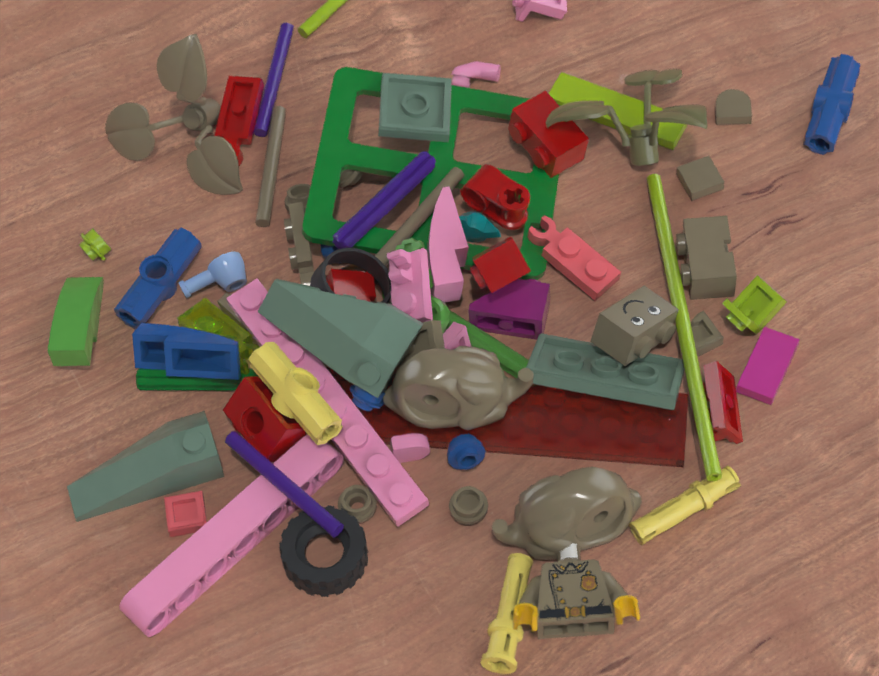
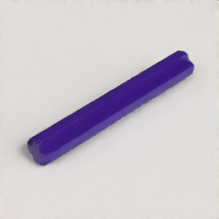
M427 151L420 152L333 235L332 242L334 246L339 249L352 248L435 168V158Z

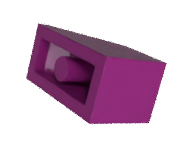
M517 279L493 293L489 292L470 303L468 310L469 322L484 332L537 340L539 334H544L550 307V284L542 283L535 279Z

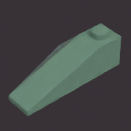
M280 279L273 281L258 310V313L343 378L376 398H379L389 387L396 370L402 364L423 326L422 322L391 304L356 299V296L333 294L321 291L316 287Z
M205 411L165 423L68 485L67 489L76 521L79 522L224 477Z

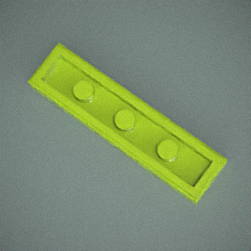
M563 72L560 73L548 93L559 105L584 100L604 101V105H610L614 108L627 134L631 133V127L644 124V101ZM651 104V112L663 110V108ZM608 114L589 119L616 129ZM659 122L658 145L674 150L687 124Z

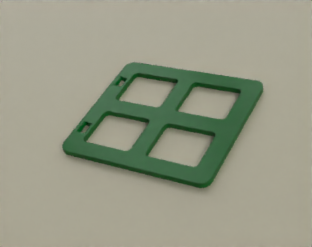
M342 67L334 74L302 225V234L309 242L334 246L332 242L333 235L346 223L333 218L340 177L344 170L395 177L418 155L356 144L348 139L356 98L359 95L380 97L381 72ZM451 85L449 142L430 141L428 153L435 158L436 163L435 168L420 182L422 190L419 205L453 167L461 169L464 173L463 179L455 187L457 189H461L482 167V165L459 162L453 158L459 116L462 113L510 120L512 109L529 100V98ZM534 163L530 173L497 168L504 175L527 188L530 193V204L527 207L528 219L524 225L520 252L531 272L518 279L538 280L543 277L547 266V260L541 256L544 246L534 245L528 240L527 235L531 226L537 229L541 228L540 222L544 215L553 220L559 174L550 178L543 169L538 168ZM433 213L411 236V238L417 241H422L426 250ZM372 227L352 248L377 254L396 231ZM467 243L469 248L465 267H460V269L470 270V267L475 265L472 257L489 247Z

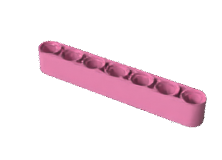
M307 434L273 464L309 496H312L339 471L344 457L328 442L316 445ZM260 475L136 584L122 599L119 606L120 611L147 637L158 634L299 507L264 476Z

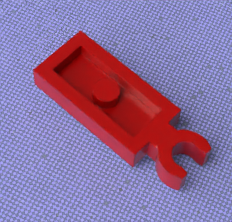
M228 75L214 136L222 137L230 143L240 166L243 161V153L240 146L241 144L251 145L264 83L262 78Z

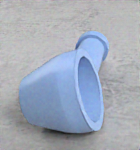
M236 251L222 254L208 265L207 270L186 281L178 282L185 297H190L192 293L214 282L218 283L226 292H233L246 284V271L241 254Z

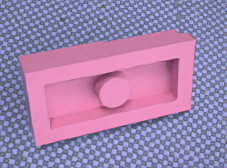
M421 248L407 252L399 249L387 253L390 265L388 276L391 280L392 305L420 322L433 320L427 250Z

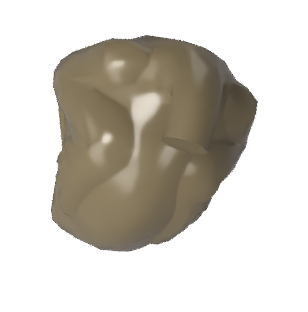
M458 346L454 350L447 348L428 349L419 352L396 370L393 384L384 391L383 402L386 407L418 427L433 429L460 426L462 429L471 430L501 420L507 411V406L528 391L533 384L534 374L530 369L523 368L518 372L517 379L508 378L504 375V371L500 367V361L494 352L473 346Z
M597 467L580 468L561 476H548L528 487L519 495V503L515 506L514 512L515 521L508 525L505 520L497 519L492 524V532L502 543L527 550L529 555L535 560H557V554L570 547L572 543L579 545L581 553L583 550L607 544L619 537L629 526L642 504V499L638 491L629 488L619 474Z

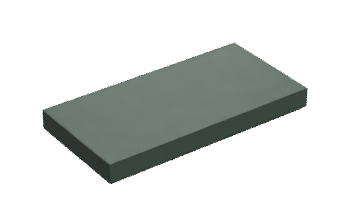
M542 333L538 336L526 366L534 374L533 384L671 410L675 409L685 372L683 359L648 353L644 358L638 357L624 366L591 342Z

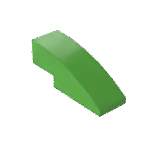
M67 277L57 301L47 351L53 366H90L93 342H97L104 286L103 277Z

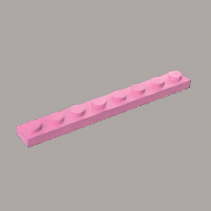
M256 278L227 297L228 305L260 347L266 342H275L296 367L307 370L317 378L320 384L317 392L342 420L341 425L343 428L336 437L331 439L395 525L399 527L429 506L426 496L321 360L258 313L268 293L261 282Z

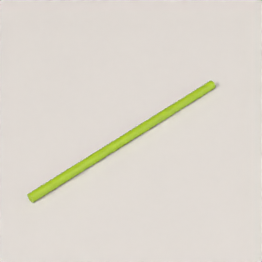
M651 174L647 177V184L671 304L679 309L675 324L706 479L708 481H717L722 478L663 186L660 175Z

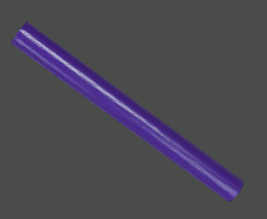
M287 22L282 23L280 26L255 123L254 134L258 137H265L268 133L272 109L275 105L294 29L293 25Z
M236 431L228 434L225 443L332 537H336L341 533L344 528L341 522Z

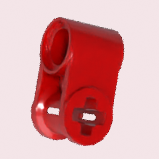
M483 165L460 190L462 199L469 207L481 212L498 223L502 228L517 230L522 228L527 222L528 211L526 208L530 204L528 189L510 179L492 165Z

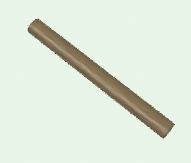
M275 106L272 109L255 222L259 227H268L270 225L286 109L281 106Z
M453 167L375 255L385 266L389 262L387 253L395 251L396 246L401 245L403 240L410 239L433 213L442 188L450 186L452 191L463 179L464 173L461 169Z

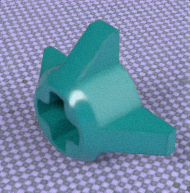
M470 211L459 216L467 241L479 243L487 238L501 237L500 231L483 214Z

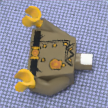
M572 543L570 547L557 554V562L543 564L541 576L531 579L519 600V604L514 607L513 629L518 630L519 625L529 624L532 626V631H537L538 639L614 634L615 617L617 625H622V618L626 616H633L636 618V621L640 620L638 600L636 597L629 596L611 573L602 571L598 560H581L579 545Z

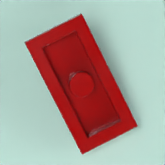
M718 361L703 365L705 375L703 386L706 399L710 402L708 410L714 439L719 441L726 438L729 442L739 444L743 442L734 375Z

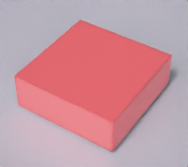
M202 491L164 497L170 537L195 533L207 523Z

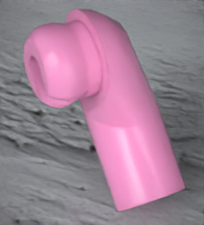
M478 61L457 66L451 73L453 75L451 84L469 88L470 78L498 82L501 66Z

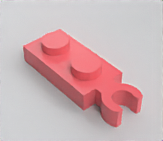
M544 215L541 218L540 227L546 232H538L532 226L529 228L527 235L529 241L534 245L544 246L541 256L594 301L619 280L621 271L568 227L559 233L556 230L555 222L550 217Z

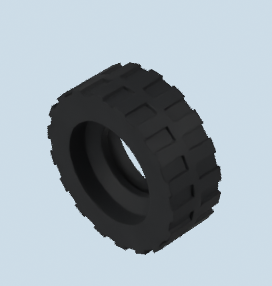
M327 505V507L323 508L344 525L341 533L336 536L343 545V555L335 565L319 568L307 561L305 548L308 542L318 535L329 533L304 511L299 512L296 518H292L288 522V527L286 530L283 529L281 534L282 542L279 543L281 560L289 581L292 580L297 589L300 591L302 589L312 596L316 594L321 595V597H329L331 594H341L347 588L351 589L356 585L355 582L359 578L361 579L364 574V567L368 564V548L363 527L359 526L358 520L354 515L350 516L348 511Z

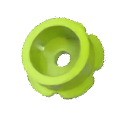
M93 228L86 234L82 233L81 237L84 241L79 246L93 261L97 257H100L103 261L106 260L104 256L112 249Z

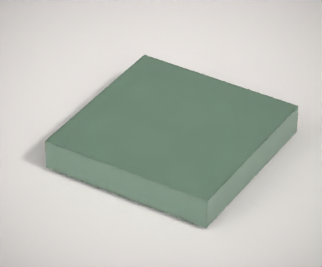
M382 73L378 136L449 142L452 78Z

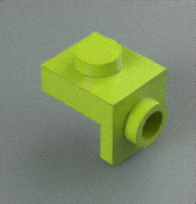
M757 275L733 302L726 298L722 304L730 311L726 318L740 331L743 332L748 327L757 335L787 301Z

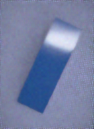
M141 323L132 333L135 368L166 370V376L234 380H239L241 377L239 342L206 331L151 323Z

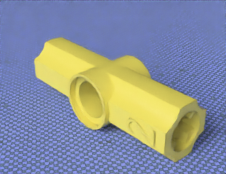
M266 342L260 348L253 351L248 359L251 362L250 367L274 394L271 398L274 408L284 416L294 418L316 445L326 444L329 440L336 437L343 428L341 425L342 420L317 392L320 388L317 378L307 370L296 367L275 342Z

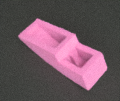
M449 186L442 188L435 205L427 243L428 269L431 270L432 283L434 284L433 289H430L431 295L443 302H451L461 298L464 279L460 267H465L469 247Z

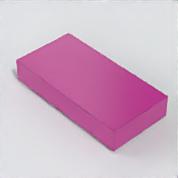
M764 327L740 377L736 392L772 405L799 346L800 339Z

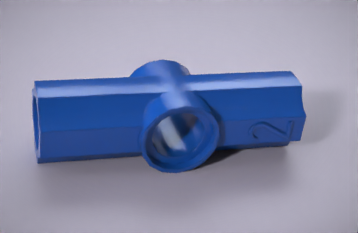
M841 54L838 57H832L823 85L818 86L811 115L813 116L809 122L804 143L813 153L825 155L828 152H834L842 124L848 120L854 98L853 90L856 86L861 66L860 63L854 60L853 56Z
M184 228L174 229L157 253L146 257L141 262L139 277L114 308L116 316L134 329L141 323H146L159 304L170 299L176 293L177 280L202 248L200 240Z

